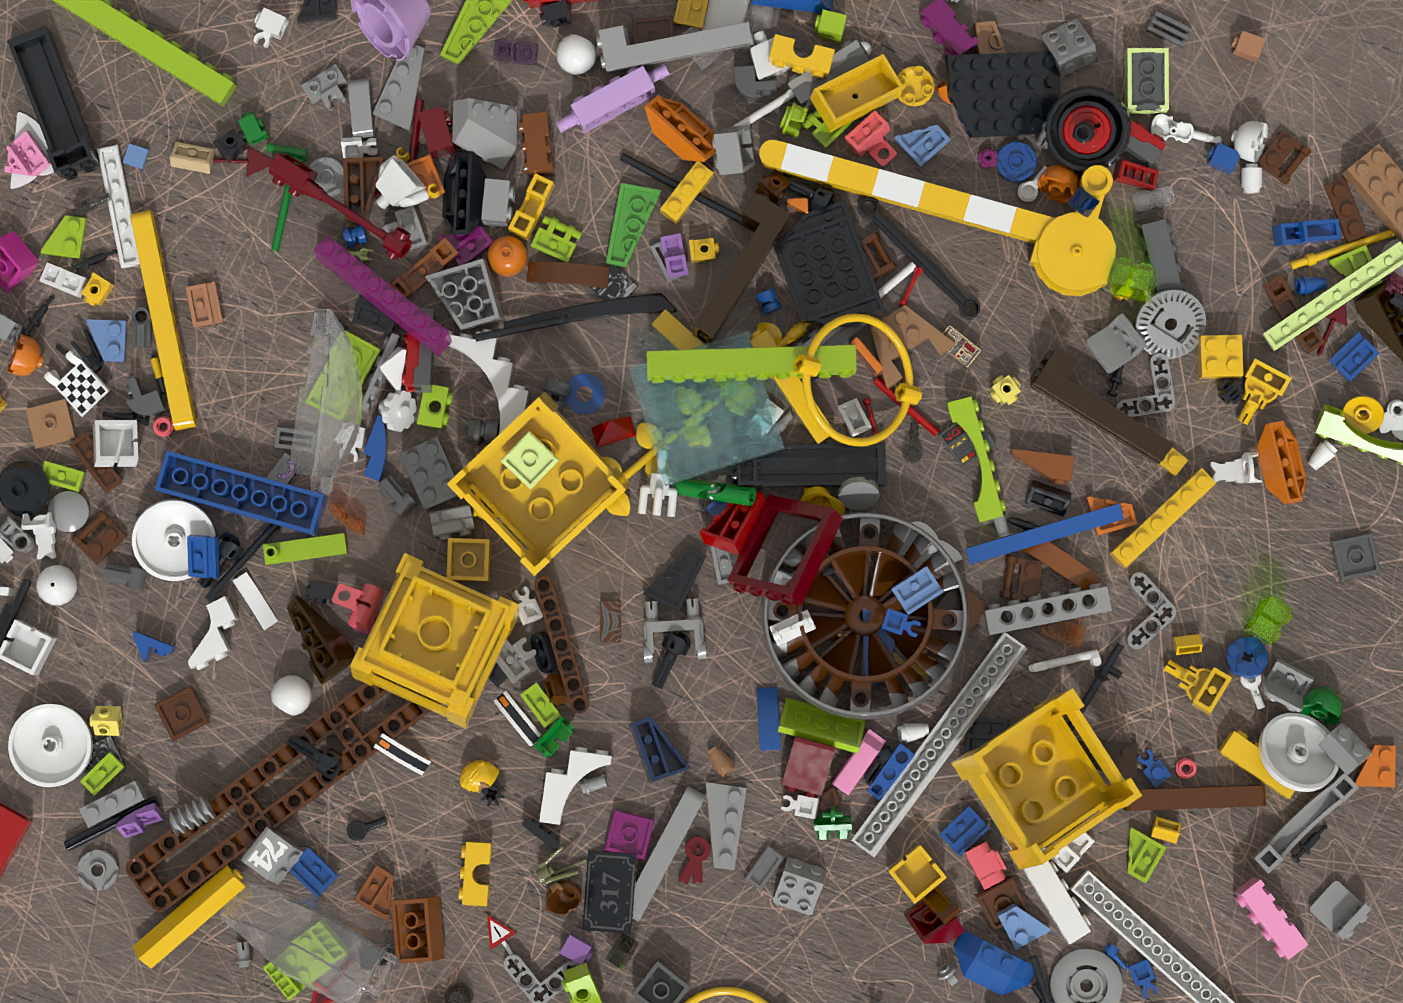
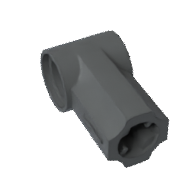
M137 307L131 315L133 320L132 347L151 348L152 320L150 311L144 307ZM141 311H145L147 314V319L144 322H139L137 318Z
M391 475L377 486L402 518L418 505Z
M107 564L104 570L103 581L143 590L147 571L134 567L126 568Z

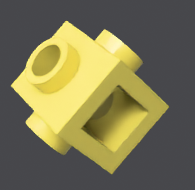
M1001 375L992 382L994 386L990 388L992 391L990 395L996 403L1003 405L1007 402L1010 405L1018 399L1017 394L1021 392L1019 390L1021 386L1015 377L1011 378L1008 375L1004 378ZM1007 385L1010 392H1004L1003 386Z
M96 706L94 714L90 716V726L94 728V734L120 736L123 723L121 706Z

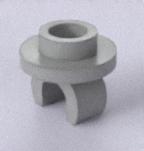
M943 964L938 969V979H947L951 986L956 984L958 980L954 976L956 971L955 965Z

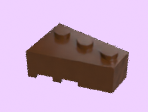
M384 157L343 158L344 205L369 221L378 191L376 182L378 181L380 166L386 159ZM345 216V221L347 223H356L352 219Z

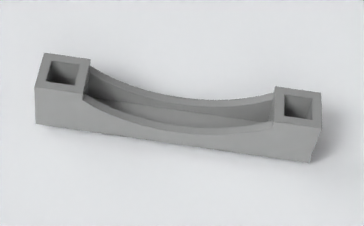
M1339 772L1258 848L1250 858L1263 872L1269 874L1317 823L1342 802H1345L1359 787L1344 772Z

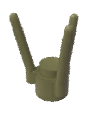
M560 846L545 861L538 864L540 868L536 870V874L543 885L549 884L553 881L578 874V870L560 873L586 863L588 859L584 858L556 870L553 864L548 865V863L564 849V846Z

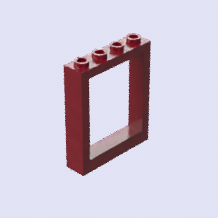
M768 495L727 581L736 592L742 594L748 592L755 597L765 596L771 601L781 600L788 605H793V603L802 605L843 520L842 516L834 508ZM778 512L820 521L789 587L747 577Z

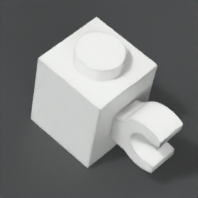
M263 8L262 12H258L255 18V26L261 33L255 35L254 43L257 44L259 39L264 38L265 43L263 46L267 49L270 45L271 37L281 40L289 23L287 18Z

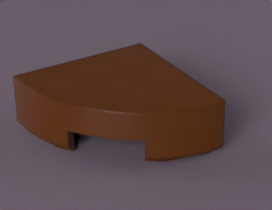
M835 786L828 788L823 793L820 800V811L828 810L830 806H834V808L841 806Z

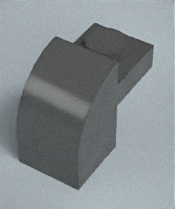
M754 66L734 67L735 88L738 94L745 100L756 102V94L771 96L773 95L772 93L776 92V80L755 81Z
M132 377L127 379L129 384L126 386L127 392L130 397L134 398L126 401L131 410L142 416L149 417L168 411L160 391L156 390L144 395L138 378Z

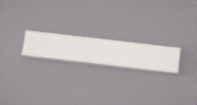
M113 145L99 148L97 151L120 265L122 269L138 266L140 262L130 218L132 210L119 146Z

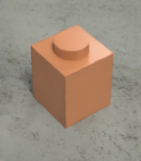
M1241 31L1238 36H1234L1231 47L1234 48L1232 54L1256 62L1260 56L1265 38Z

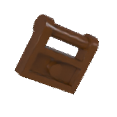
M1282 130L1256 164L1281 183L1287 185L1291 180V175L1303 159L1311 154V150ZM1295 149L1298 154L1283 173L1280 172L1278 169L1292 150Z
M878 232L860 240L874 280L897 268L896 263L892 262L879 240L881 237ZM873 244L885 266L879 267L867 245Z
M102 510L96 513L97 516L78 535L75 534L71 538L96 565L127 537ZM104 522L107 526L86 544L83 540Z
M1006 556V573L1000 597L1028 601V597L1037 596L1043 563L1041 561ZM1015 564L1021 566L1017 592L1013 593L1011 588Z

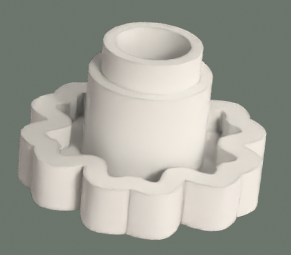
M396 390L395 393H389L387 398L380 402L378 410L380 415H382V421L387 423L389 430L402 432L404 428L408 429L414 422L413 414L417 408L416 401L411 398L410 392Z

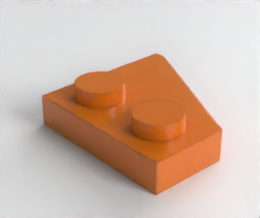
M1373 745L1371 748L1373 754L1364 761L1354 783L1357 786L1395 787L1396 746Z

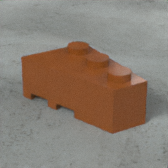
M547 112L522 114L523 120L519 121L520 133H524L525 141H521L522 151L526 153L527 161H524L525 173H529L530 178H533L535 173L542 177L555 176Z

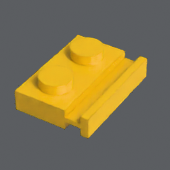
M678 0L673 24H681L682 26L702 30L709 0Z

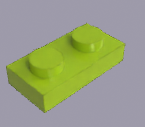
M44 461L42 469L48 477L49 484L80 492L85 472Z
M537 682L520 694L544 728L562 716L553 703L549 702V698Z
M109 752L80 782L96 796L125 765L112 752Z

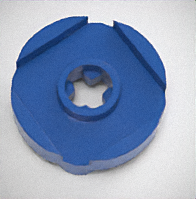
M1240 638L1228 647L1226 664L1234 675L1242 676L1245 679H1252L1263 673L1268 663V652L1257 638ZM1244 654L1252 656L1251 662L1242 660Z

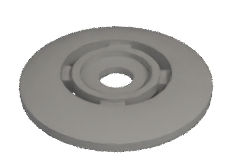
M1179 289L1163 290L1152 295L1141 306L1135 321V330L1144 338L1147 344L1145 350L1151 355L1157 353L1165 354L1168 359L1179 358L1191 352L1198 345V337L1204 335L1206 328V315L1201 303L1192 294ZM1170 318L1175 319L1176 326L1171 330L1166 329V320ZM1189 324L1186 333L1180 339H1177L1184 333L1186 326Z
M1093 949L1074 950L1063 956L1052 971L1050 992L1054 1003H1076L1078 1000L1085 1003L1096 1001V1003H1119L1123 990L1121 973L1114 961L1100 951ZM1083 965H1091L1096 967V970L1081 969L1078 971L1076 968ZM1084 979H1089L1093 984L1092 989L1088 992H1084L1080 988V983Z

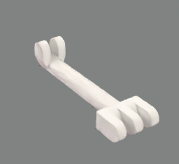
M1095 649L1029 665L1028 669L1030 672H1037L1089 659L1092 666H1099L1101 659L1098 650Z

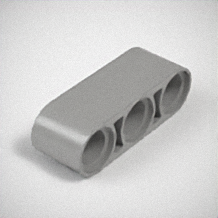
M348 80L353 137H374L370 80Z

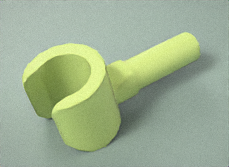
M363 248L357 252L348 251L354 257H359L363 261L373 260L367 258L369 251L374 252L372 249Z

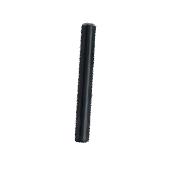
M153 796L64 841L67 851H71L115 829L116 824L121 819L139 808L155 803L158 807L160 805L156 796Z

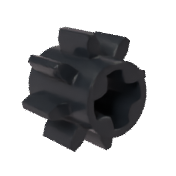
M1226 379L1218 386L1220 391L1217 394L1227 405L1230 402L1236 404L1243 398L1240 395L1243 389L1235 380L1229 382Z
M497 781L494 782L493 786L486 788V790L482 789L484 797L480 800L486 799L488 801L487 806H490L492 802H495L498 806V799L505 798L504 795H501L504 787L498 788ZM490 788L493 791L497 790L498 794L495 795L496 799H494L493 797H488L487 794L490 793Z

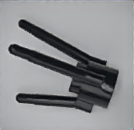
M85 329L84 334L94 357L92 354L86 356L74 341H71V345L96 373L103 367L101 364L103 359L98 354L88 330ZM56 345V349L66 356L68 352L59 345Z

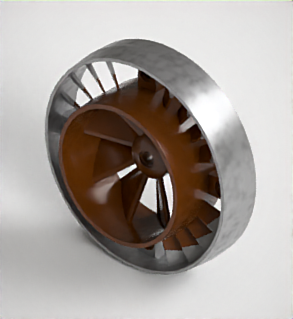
M856 512L841 515L843 520L860 518L859 546L845 548L840 528L838 529L830 545L833 554L830 556L828 553L826 554L802 605L794 603L793 605H788L782 601H771L763 596V636L768 653L779 674L808 703L823 711L845 718H886L903 713L924 702L946 682L955 669L963 652L968 634L969 606L967 593L959 570L950 555L923 529L901 518L882 513ZM880 519L895 523L887 549L879 547ZM819 523L803 532L785 549L773 567L767 582L789 587L794 576L780 569L784 562L797 570L803 555L795 547L801 543L807 550ZM872 528L875 531L874 538L867 539L863 534L865 529ZM911 530L918 533L917 537L905 555H899ZM933 544L937 551L920 567L916 568L913 564ZM877 554L870 593L867 595L869 555ZM830 563L854 599L851 600L830 575L827 577L823 575L826 572L825 568ZM949 564L952 572L936 579L944 592L959 587L963 611L934 609L932 599L908 615L896 596H893L883 604L881 602L892 593L891 589L926 566L933 574ZM804 603L845 612V614L809 612L816 629L805 633L804 626L802 625L800 626L801 636L779 646L776 641L771 642L768 621H783L798 614L800 622L803 620L802 613L800 612H803ZM786 606L788 614L785 617L778 616V607ZM888 608L908 615L907 619L927 621L926 627L911 626V631L916 633L917 637L910 636L905 630H903L902 635L885 630L895 642L894 650L905 661L901 666H899L877 634L882 628L886 616L885 612H887ZM862 610L870 611V620L865 622L860 620L859 613ZM951 615L954 619L953 624L945 626L942 622L943 616ZM847 627L849 628L844 635L821 655L815 652L814 649ZM932 630L962 631L959 645L931 637ZM861 636H869V676H864V644L861 676L854 675ZM803 646L805 647V652L784 665H781L778 659ZM925 648L951 661L949 667L945 668L923 653ZM814 661L817 666L797 685L793 679ZM914 663L919 665L936 682L931 688L911 667ZM828 673L832 677L820 699L817 700L812 696ZM902 674L916 697L911 702H909L897 679V676ZM844 681L852 683L850 711L835 708ZM885 681L893 709L870 712L871 684ZM864 693L867 697L866 702L861 705L855 702L856 694Z

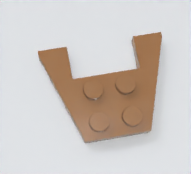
M906 305L881 320L896 332L907 352L926 339L930 341L939 356L955 347L952 340ZM871 326L879 362L883 367L882 373L885 385L889 389L903 380V377L892 362L900 357V354L894 343L884 332L875 326Z

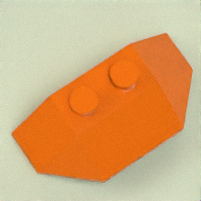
M657 95L645 105L644 108L653 134L682 160L705 162L716 153V149L713 148L712 144L713 131L683 103Z
M1284 421L1268 423L1264 427L1256 448L1266 489L1285 505L1303 501L1306 475L1297 439L1290 429L1286 427Z

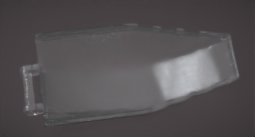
M314 309L310 335H314L312 348L307 347L306 354H310L308 367L303 366L302 373L307 374L305 385H299L289 472L310 475V491L330 494L334 486L333 477L349 456L357 439L362 416V387L356 356L342 325L332 309Z
M242 880L246 887L231 899L219 914L220 918L245 938L252 947L256 948L282 974L337 1003H359L365 990L380 997L382 994L381 989L395 964L398 965L400 962L398 957L387 952L394 942L393 936L322 899ZM382 959L388 960L374 986L370 985L369 982Z

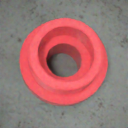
M166 416L158 417L153 424L154 432L161 437L169 436L174 430L173 421ZM166 423L167 429L161 430V424Z
M1182 758L1177 762L1175 769L1178 776L1189 779L1195 775L1197 767L1192 759ZM1187 764L1189 766L1188 772L1182 770L1183 765Z

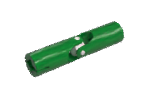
M677 477L673 488L677 490V495L710 499L752 506L756 498L755 488L683 477Z

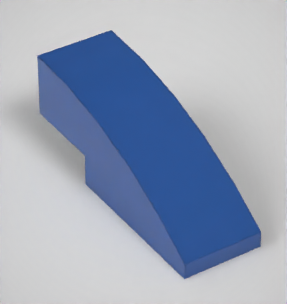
M1339 219L1282 223L1272 227L1275 247L1341 239Z
M380 415L377 416L363 452L365 455L370 456L364 476L378 482L382 481L388 454L386 424L382 421V416Z
M777 687L756 688L760 751L781 750L780 732H778L779 709Z

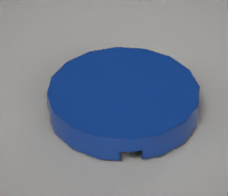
M1021 142L1006 144L1000 149L996 159L998 173L1003 179L1014 183L1026 181L1031 177L1037 164L1034 150L1029 145Z

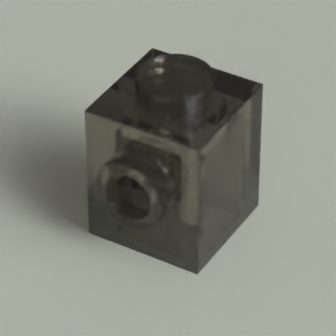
M621 933L605 960L623 970L639 942Z

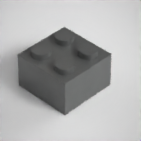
M657 959L632 991V995L642 1003H678L689 990L691 984Z

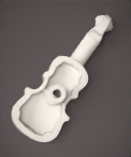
M1162 113L1157 114L1151 123V134L1155 133L1165 141L1168 137H1174L1176 141L1180 140L1184 143L1189 142L1192 138L1212 142L1215 145L1223 141L1221 136L1214 137L1207 133L1195 131L1192 124L1183 123V121L1175 122L1173 121V116H1167Z

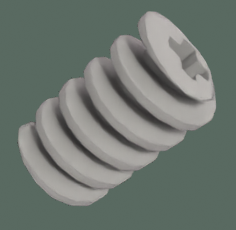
M200 796L199 804L192 800L191 808L184 804L185 811L178 807L177 815L172 811L169 812V822L177 837L180 835V832L186 833L187 827L192 830L195 828V824L201 826L202 820L209 822L210 817L216 818L214 809L208 800Z

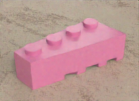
M1252 877L1234 891L1237 896L1234 899L1241 908L1246 907L1250 912L1247 915L1255 925L1257 923L1263 929L1260 931L1267 941L1271 940L1275 945L1273 950L1280 958L1284 957L1289 960L1305 948L1308 943L1291 921L1288 922V917L1279 905L1274 904L1275 898L1265 888H1262L1265 885L1262 880Z

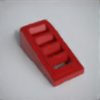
M1121 159L1116 162L1113 181L1154 191L1159 170ZM1132 169L1134 170L1132 178H1129ZM1141 171V179L1138 181L1139 172ZM1147 173H1149V174H1150L1149 182H1148V183H1145L1146 177H1147Z

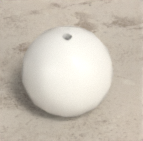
M574 34L564 37L558 44L556 52L557 62L561 68L573 75L589 71L594 65L597 55L594 44Z
M52 565L45 568L39 574L36 581V589L39 597L45 603L61 606L68 603L74 597L77 591V580L69 568L62 565Z
M287 675L280 678L274 684L271 691V701L274 705L293 716L303 713L309 707L312 700V690L308 682L296 675Z

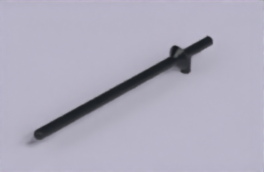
M1118 642L1101 670L1098 672L1094 669L1096 678L1082 699L1084 707L1080 709L1082 714L1102 682L1111 680L1106 677L1108 673L1117 679L1121 678L1123 672L1113 667L1124 648ZM1069 720L1067 725L1073 731L1075 727Z

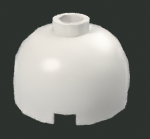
M1248 121L1242 124L1238 131L1234 130L1231 142L1234 143V150L1240 154V158L1254 163L1260 159L1265 147L1263 139L1267 138L1268 125L1259 121Z

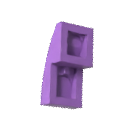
M681 233L660 236L668 278L688 275Z
M155 803L133 811L116 824V828L125 838L144 833L145 825L162 821L163 813Z

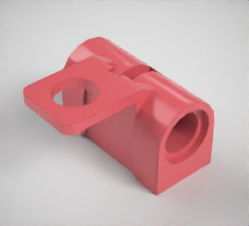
M876 111L872 112L844 137L849 148L859 158L867 152L882 167H885L897 156V152L883 139L891 131L889 124ZM882 149H887L890 152L886 159H880L878 153Z
M367 583L364 584L362 590L339 584L332 597V602L352 610L348 619L350 627L369 633L385 599V595L380 588ZM342 591L350 592V598L347 601L339 599V594Z
M987 840L964 852L984 890L1006 878L1003 872L1006 866L998 851L991 849Z

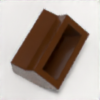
M549 674L544 680L549 702L556 703V706L568 703L561 675Z

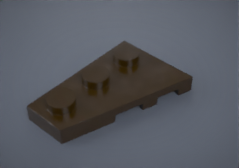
M1078 740L1094 767L1103 772L1085 742ZM1100 741L1123 778H1131L1136 784L1138 743Z

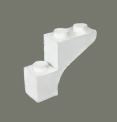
M226 596L206 605L211 619L210 629L188 660L191 669L197 668V670H201L209 666V661L213 659L219 661L227 657V652L231 651L220 628L223 627L225 630L234 626V621L239 618L229 598Z

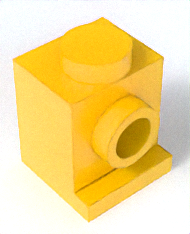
M714 238L689 240L691 263L716 261V255H719L718 242L714 243ZM702 246L708 247V251L706 253L701 252L700 249Z
M93 272L92 277L81 294L85 296L83 300L90 305L98 304L102 306L114 285ZM94 287L98 288V292L96 294L92 293Z

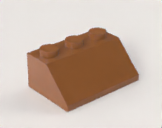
M439 896L392 900L391 909L396 963L430 962L444 959Z

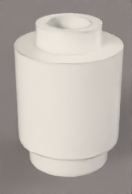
M1245 164V168H1241V188H1243V193H1260V188H1262V168H1258V164Z

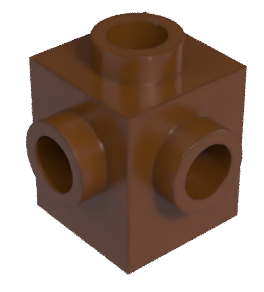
M775 169L768 177L765 175L761 177L757 182L759 187L755 192L759 195L764 194L768 196L772 203L775 201L779 203L786 195L784 191L790 182Z

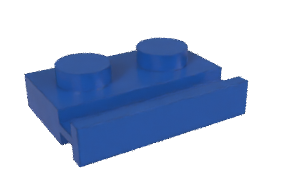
M1357 332L1328 362L1350 382L1379 352L1360 332Z
M204 535L187 536L188 576L217 579L219 577L218 537Z
M967 806L939 835L961 856L990 827L970 806Z
M310 847L304 851L298 862L289 870L317 898L339 876Z

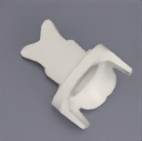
M1245 452L1241 459L1224 464L1211 462L1210 466L1214 471L1212 479L1215 482L1225 480L1227 482L1235 481L1236 483H1261L1262 480H1258L1254 476L1252 459L1257 457L1258 453Z
M48 512L47 515H38L32 521H30L28 514H23L21 530L33 529V533L36 535V544L38 545L37 559H42L46 555L51 559L56 558L54 548L56 525L52 518V513Z

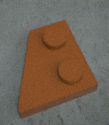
M376 864L353 900L388 921L394 875Z

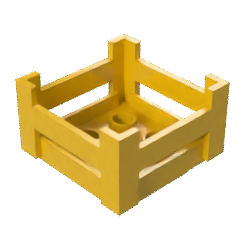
M546 392L541 394L447 483L460 499L464 498L521 557L520 562L534 576L605 508L622 495L630 484V481L617 467L612 469L558 412L557 408L559 406ZM529 430L560 459L531 490L500 461ZM471 489H472V490L488 505V507L507 525V527L527 546L528 550H526V549L524 548V546L504 527V525H503V524L485 507V505L470 491Z
M404 553L396 569V580L363 648H358L350 665L352 676L370 686L374 684L446 717L448 721L466 729L508 636L511 635L518 620L519 604L501 596L498 601L424 568V561ZM373 672L376 673V674H378V675H381V676H383V677H385V678H387V679H389V680H392V681H394V682H396V683H398V684H400V685H403V686H405V687H407V688H409V689H411V690H414V691H416V692H418V693H420V694H422V695H425V696H427V697H429V698H431V699H434V700H436V701H438V702H440V703H442V704H445V705L448 706V708H447V707H444V706H442V705H440V704H438V703H436V702H433V701H431V700H429V699H427V698H425V697H422V696H420V695H418V694H416V693H414V692H411V691H409V690H407V689H405V688H402V687H400V686H398V685H396V684H394V683H391V682H389V681H387V680H385V679H383V678H380V677L374 675Z
M1073 688L1047 698L1033 708L1034 711L979 748L965 753L951 763L962 781L968 780L1012 849L1008 853L1019 870L1043 865L1059 854V850L1118 809L1127 807L1142 796L1131 778H1123L1081 713L1080 709L1084 707V704ZM1067 714L1110 781V784H1105L1062 715ZM1098 810L1100 811L1091 818H1089L1087 821L1076 827L1074 830L1060 838L1058 841L1047 847L1045 850L1041 851L1044 847L1058 839L1060 836L1071 830L1073 827L1084 821L1086 818H1088Z

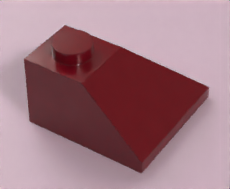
M923 902L904 914L923 944L949 943L965 932L956 916L947 924H944Z

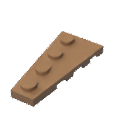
M995 21L976 22L973 24L974 35L979 40L976 48L977 54L1006 53Z

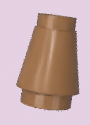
M717 745L707 752L717 774H720L722 777H725L736 768L734 761Z

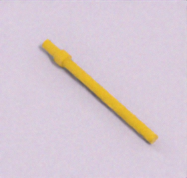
M1387 230L1316 254L1312 252L1304 255L1303 258L1291 261L1290 267L1292 270L1305 265L1309 267L1317 264L1318 261L1355 250L1364 245L1367 246L1395 237L1391 230Z

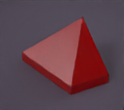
M631 416L609 420L591 427L597 447L636 436Z

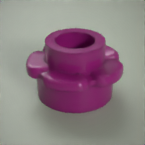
M984 148L978 154V161H980L982 167L988 168L996 165L998 154L995 150Z

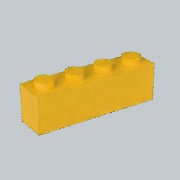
M1240 730L1237 732L1230 731L1217 752L1284 798L1290 799L1295 790L1283 786L1268 773L1260 758L1259 743L1255 742L1252 744L1247 740L1249 736Z

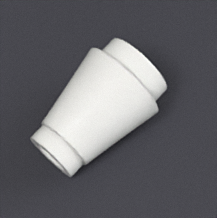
M1326 440L1323 443L1320 442L1307 463L1317 470L1334 458V454L1338 450Z
M902 723V725L897 727L899 741L909 743L928 736V724Z

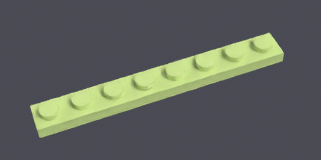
M1401 241L1264 332L1262 335L1272 350H1277L1403 265V244Z

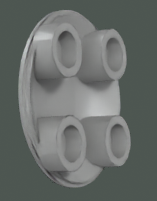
M64 491L53 497L49 503L48 512L52 513V518L58 530L73 532L85 526L89 516V507L82 495L73 491Z

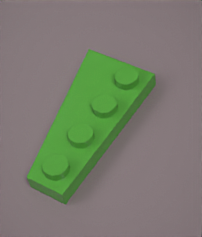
M621 183L606 264L627 267L661 194V190Z

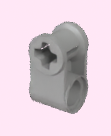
M8 515L6 517L7 520L0 527V537L15 550L25 553L30 552L35 547L34 538L27 531L21 530V525ZM25 537L27 545L21 548L20 540Z

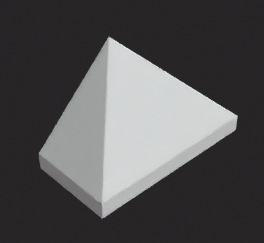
M397 347L379 367L391 387L399 391L401 389L406 349L402 347Z

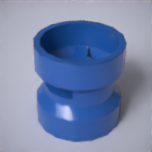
M357 224L354 228L346 227L342 229L347 248L354 247L358 243H368L363 226Z
M774 288L756 296L758 303L762 305L763 315H768L782 308L780 301L776 299Z

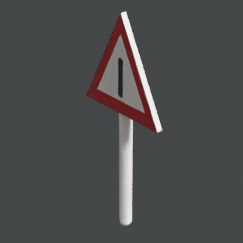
M487 915L490 950L502 943L508 954H512L513 952L505 940L516 934V932ZM515 959V960H513V962H514L515 965L517 966L518 960Z

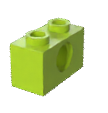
M823 10L822 15H817L814 31L818 32L817 38L840 44L847 15Z
M432 385V393L422 394L417 420L419 426L443 430L444 425L447 426L449 414L446 413L447 406H451L453 393H450L449 388ZM433 402L441 403V409L438 412L431 411L430 407Z
M587 963L563 971L565 980L562 981L565 992H570L571 994L569 996L570 1003H602L600 992Z

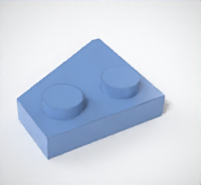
M938 125L894 137V140L919 168L951 141Z
M87 319L86 323L103 361L126 362L128 322Z
M1015 903L996 913L1015 950L1051 931L1045 923L1043 924Z

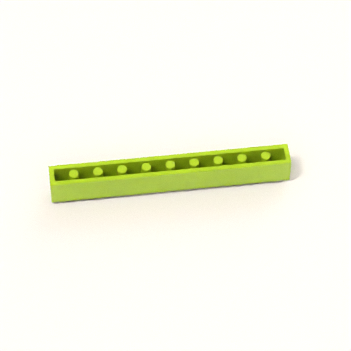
M52 0L223 107L237 87L233 83L234 79L226 73L220 75L216 72V67L208 62L205 65L199 62L197 55L190 51L188 54L181 50L182 46L174 41H171V43L164 40L165 36L156 30L151 32L147 29L148 25L139 19L136 22L130 19L131 15L120 8L117 11L112 8L114 4L108 0Z
M856 345L818 346L814 358L819 359L821 363V370L817 374L819 378H830L831 375L848 378L852 377V374H856ZM809 346L647 351V379L652 381V383H663L664 380L682 383L685 382V379H693L694 382H704L706 379L726 381L727 378L745 381L751 377H756L757 380H767L769 377H777V379L784 380L789 379V376H798L799 379H802V374L795 372L793 364L799 354L806 355Z

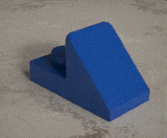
M133 632L132 636L143 662H148L153 648L155 649L154 653L161 656L173 655L175 646L140 632Z

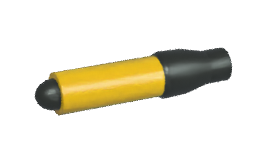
M153 355L150 361L156 383L161 394H165L166 388L159 359Z

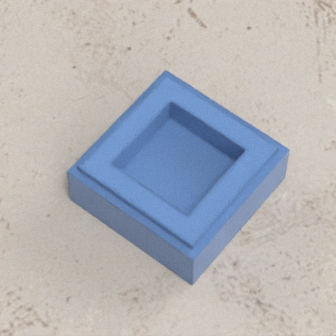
M129 144L123 164L143 170L149 150Z

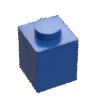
M1218 143L1209 150L1207 165L1230 175L1237 164L1240 154L1236 150Z

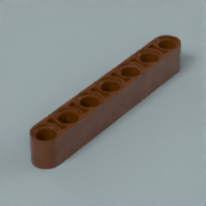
M541 576L537 578L534 584L570 708L573 712L581 714L589 708L587 693L554 583L549 577ZM547 580L550 583V587L547 591L543 592L539 589L538 585L540 581ZM547 600L555 601L556 607L553 611L545 609L544 604ZM554 619L561 621L562 626L558 631H553L550 627ZM560 639L567 641L568 646L564 651H559L556 647V643ZM565 659L573 661L574 666L569 671L564 670L562 667ZM573 678L579 681V688L575 691L568 687V682ZM581 698L585 701V708L583 710H577L574 707L576 699Z
M1265 785L1138 789L1142 796L1127 807H1124L1123 811L1266 806Z

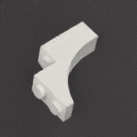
M576 747L575 750L570 751L567 774H563L564 770L552 768L551 772H546L539 822L561 824L564 805L569 793L583 776L596 768L611 764L612 756L608 755V751L596 750V753H590L588 748Z

